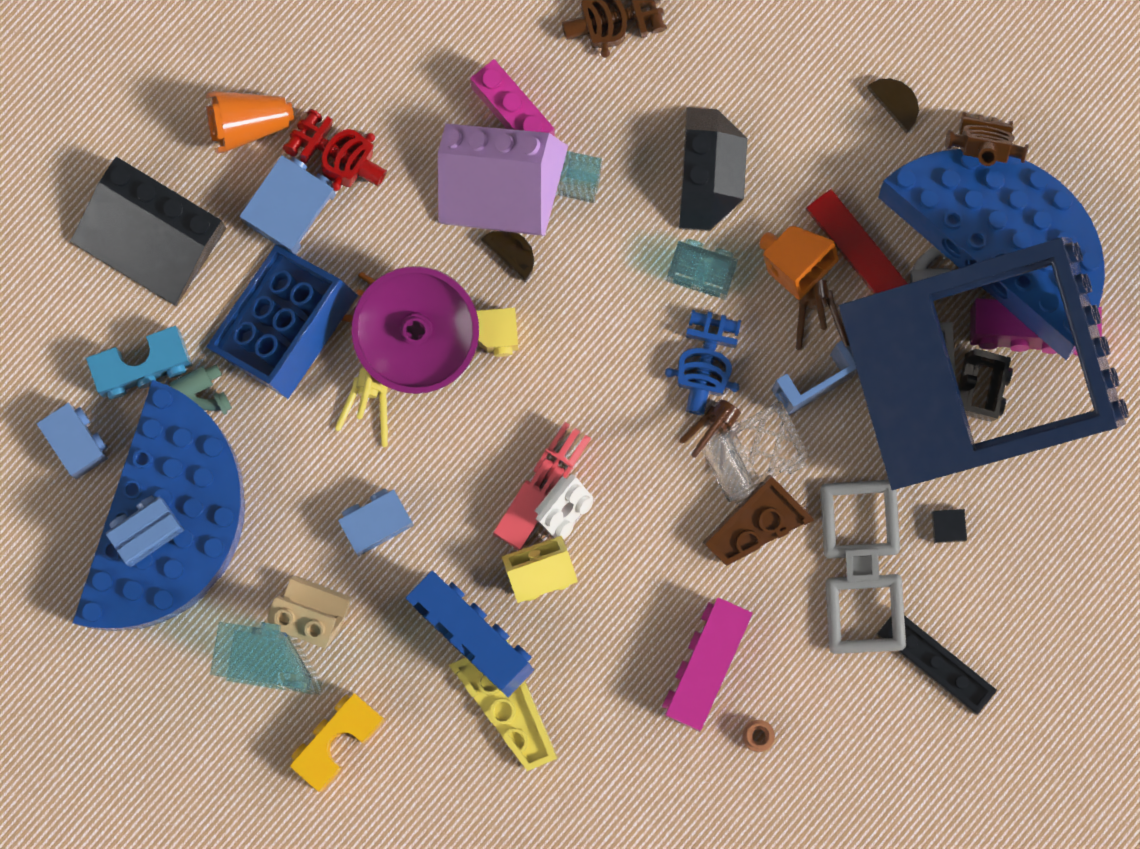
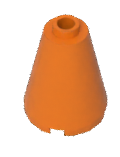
M208 91L206 93V99L212 98V106H206L211 140L219 142L220 147L214 148L217 154L225 153L289 127V121L294 120L291 102L286 103L285 98L281 96Z

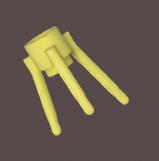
M361 368L359 376L354 378L352 389L339 416L335 430H341L357 393L361 396L357 412V419L359 420L363 418L368 398H377V393H379L381 445L385 448L388 445L386 398L388 387L374 379L365 368Z

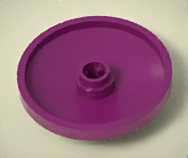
M407 266L397 268L382 275L365 290L354 311L352 341L357 357L374 379L384 386L399 392L413 394L428 393L449 385L466 370L472 361L478 345L479 319L471 297L454 278L430 267Z

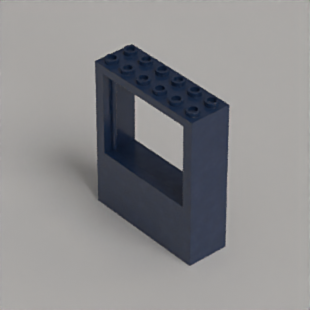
M1057 238L838 305L891 490L1126 425L1125 418L1129 417L1125 400L1119 399L1115 387L1120 386L1116 369L1114 367L1110 368L1106 356L1111 354L1106 336L1100 337L1097 324L1101 323V317L1097 305H1091L1088 293L1092 292V286L1087 273L1082 274L1079 262L1083 261V255L1078 242L1073 243L1072 238ZM1052 265L1094 410L975 444L933 301Z

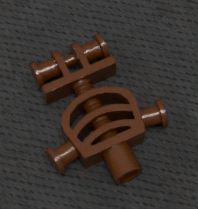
M963 112L959 126L960 133L954 134L953 130H948L946 134V149H951L952 146L960 147L963 155L978 158L979 162L984 166H991L996 161L1007 163L1009 157L1021 159V163H1025L1029 149L1028 144H1025V147L1013 144L1015 138L1012 135L1013 121L1008 123L997 122L995 117H992L991 121H985L983 115H978L976 118L966 116L967 113Z

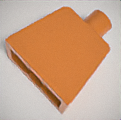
M796 226L788 227L779 237L771 232H767L759 243L760 248L764 250L763 257L768 273L798 300H801L839 261L833 240Z

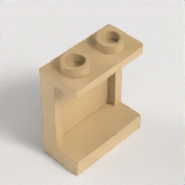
M293 575L289 580L284 597L276 596L274 598L265 626L326 649L343 626L352 597Z

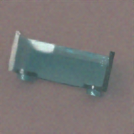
M219 622L210 675L227 677L226 681L314 695H320L322 685L320 678L297 639L285 632H281V625L262 622L261 628Z

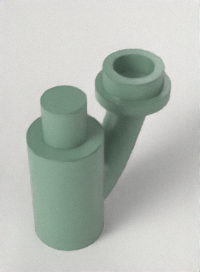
M217 364L208 369L201 366L169 383L172 388L189 397L203 410H221L225 415L228 410L232 409L224 392L220 394L214 393L215 399H204L195 396V394L213 386L212 380L222 376Z

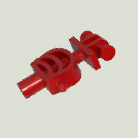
M309 109L307 117L298 122L297 127L300 131L293 130L290 133L291 139L283 145V150L293 157L298 154V149L303 147L304 150L301 153L300 161L305 165L317 149L323 152L321 172L323 176L333 182L331 187L334 188V191H339L341 185L350 188L358 176L378 187L387 174V170L370 161L374 145L370 142L375 140L373 133L366 134L364 138L355 130L346 129L337 133L330 141L326 140L325 137L332 129L333 119L327 116L322 125L317 127L316 124L321 122L323 118L319 112L313 109ZM331 156L335 158L334 167H331L328 163V158ZM342 163L345 165L344 171L340 170Z

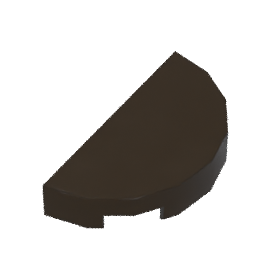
M891 78L878 79L869 84L867 89L907 134L915 125L919 113L918 99L912 89L902 81Z
M492 231L481 238V242L524 282H527L533 272L534 256L532 247L525 237L514 232Z

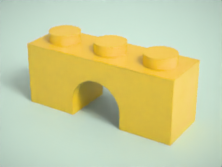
M356 693L351 697L347 694L344 695L335 705L334 709L337 713L331 720L328 721L324 718L313 730L312 733L316 737L307 746L305 743H302L291 755L294 762L290 767L318 792H322L342 769L331 756L330 747L332 741L340 734L349 733L355 736L361 743H365L385 720Z

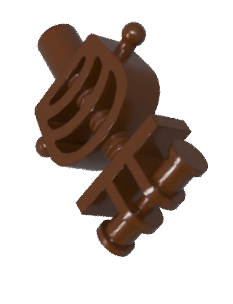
M582 0L581 11L583 16L562 22L565 38L568 40L588 34L592 48H601V56L607 58L610 55L608 47L618 46L624 41L627 20H636L641 38L647 37L645 21L650 20L652 33H660L667 29L662 19L664 15L663 8H656V4L661 0H630L632 7L629 6L625 9L620 0ZM606 2L613 5L616 11H610ZM595 7H598L603 14L599 15ZM645 7H649V8H650V10H648V11H644V12L641 11L642 8H645ZM618 22L621 23L622 28L620 32L613 36V25L615 23L618 24ZM608 26V34L602 37V28Z

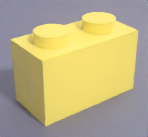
M562 536L502 556L517 603L534 600L542 594L554 590H563L569 587V585L578 582Z

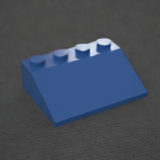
M275 245L206 348L266 387L289 399L358 295L338 277Z

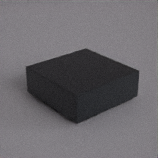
M965 509L931 512L934 544L967 541Z

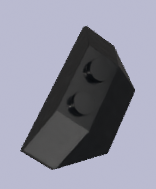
M686 108L679 229L711 231L744 200L748 138L718 109Z

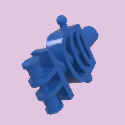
M692 309L689 325L704 326V331L687 328L686 338L704 341L703 348H693L683 352L679 359L678 369L667 368L665 375L667 377L678 376V387L690 389L686 412L704 415L709 394L722 396L725 387L729 388L732 392H737L740 389L738 383L728 381L732 372L731 362L723 354L715 350L717 345L736 348L738 339L722 336V333L726 331L738 336L741 320L726 319V315H721V320L712 319L713 312L708 311L707 314H703ZM710 325L719 327L717 334L708 333ZM701 356V361L685 364L688 358ZM713 360L720 362L724 366L725 372L719 367L712 364ZM689 370H698L697 374H684V372ZM710 373H712V374L716 375L718 378H720L721 382H719L718 380H716V379L710 377V375H711Z

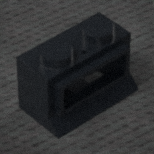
M973 349L965 354L958 388L966 416L989 422L1002 416L1006 406V398L1003 397L1005 386L1009 385L1013 369L1009 367L1010 357L979 349ZM980 365L993 368L985 408L971 405Z

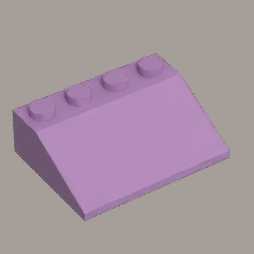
M446 123L438 150L439 223L545 236L568 145L552 134L545 132Z

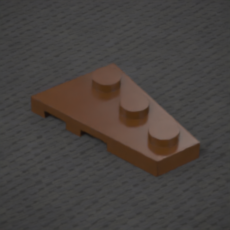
M768 475L703 543L723 564L728 566L760 549L762 545L776 538H781L789 534V531L803 524L806 525L814 521V519L771 475Z

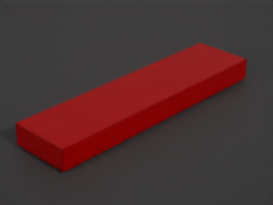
M832 189L806 207V211L827 237L834 241L835 247L873 294L908 284Z

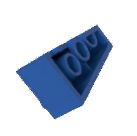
M432 570L405 599L506 697H509L535 670L528 662L532 657L520 645L513 648L506 641L510 636L499 625L495 623L491 627L484 620L487 614L474 602L469 606L462 599L465 594L453 582L447 585Z

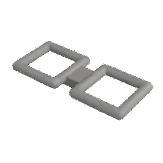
M889 480L825 483L820 488L824 555L828 559L846 558L847 577L829 578L825 583L829 650L833 654L903 650L906 647L902 578L898 574L879 575L878 556L897 555L900 552L897 489L891 490ZM884 493L887 543L836 546L833 496ZM890 587L893 638L841 641L839 590Z

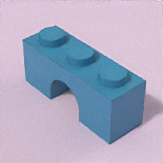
M177 326L146 336L150 352L146 361L140 365L130 366L125 364L121 352L116 347L87 357L86 360L97 392L103 398L116 399L126 395V390L138 386L139 389L151 386L152 380L156 381L157 378L168 375V378H174L186 373L185 368L191 367L192 363Z

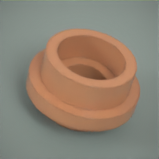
M754 720L746 725L742 737L748 749L754 752H763L772 746L775 733L768 722ZM755 730H761L764 733V740L762 742L753 740L752 735Z

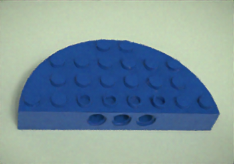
M951 149L913 160L883 180L878 198L959 268L1057 238H1072L1073 243L1078 242L1083 255V261L1079 262L1082 274L1087 273L1091 282L1092 292L1088 293L1091 305H1097V308H1099L1104 288L1105 265L1098 233L1088 213L1073 193L1059 180L1040 167L1026 160L1025 163H1021V159L1009 157L1007 163L996 161L991 166H984L979 162L978 158L963 155L961 149ZM1052 265L981 286L1066 361L1076 350Z
M152 380L77 607L73 624L105 631L132 630L160 624L178 616L202 599L216 581L221 578L231 562L240 541L245 515L243 476L231 444L219 426L196 402L180 391L158 381ZM149 496H153L154 499L160 496L164 499L185 531L132 567H129L125 564L105 533L111 529L109 524L123 514L129 517L137 512L136 506L142 500Z

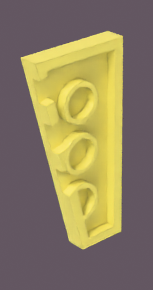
M467 658L449 664L452 671L458 676L467 691L475 699L527 771L558 759L526 681L509 697H506Z

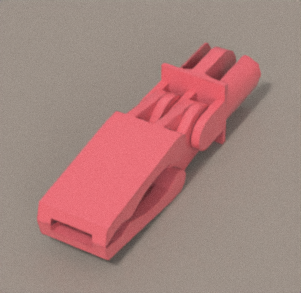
M567 422L563 423L548 449H545L544 454L533 470L536 474L531 482L525 481L493 532L495 537L502 539L518 551L522 550L539 523L535 519L538 516L535 509L562 476L567 479L570 472L574 469L575 463L591 440V437L585 435L568 460L566 456L581 432L575 428L559 453L555 452L570 427V424ZM551 456L552 458L556 459V461L554 462L552 460H549L547 457ZM560 463H562V464H564L565 466H567L568 468L565 469V468L560 467V466H558V465H559ZM546 479L547 482H546V484L544 485V487L541 489L540 487H541V485L543 484L544 480Z

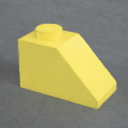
M515 308L477 311L479 319L478 345L487 353L494 352L496 357L513 355V351L519 350Z

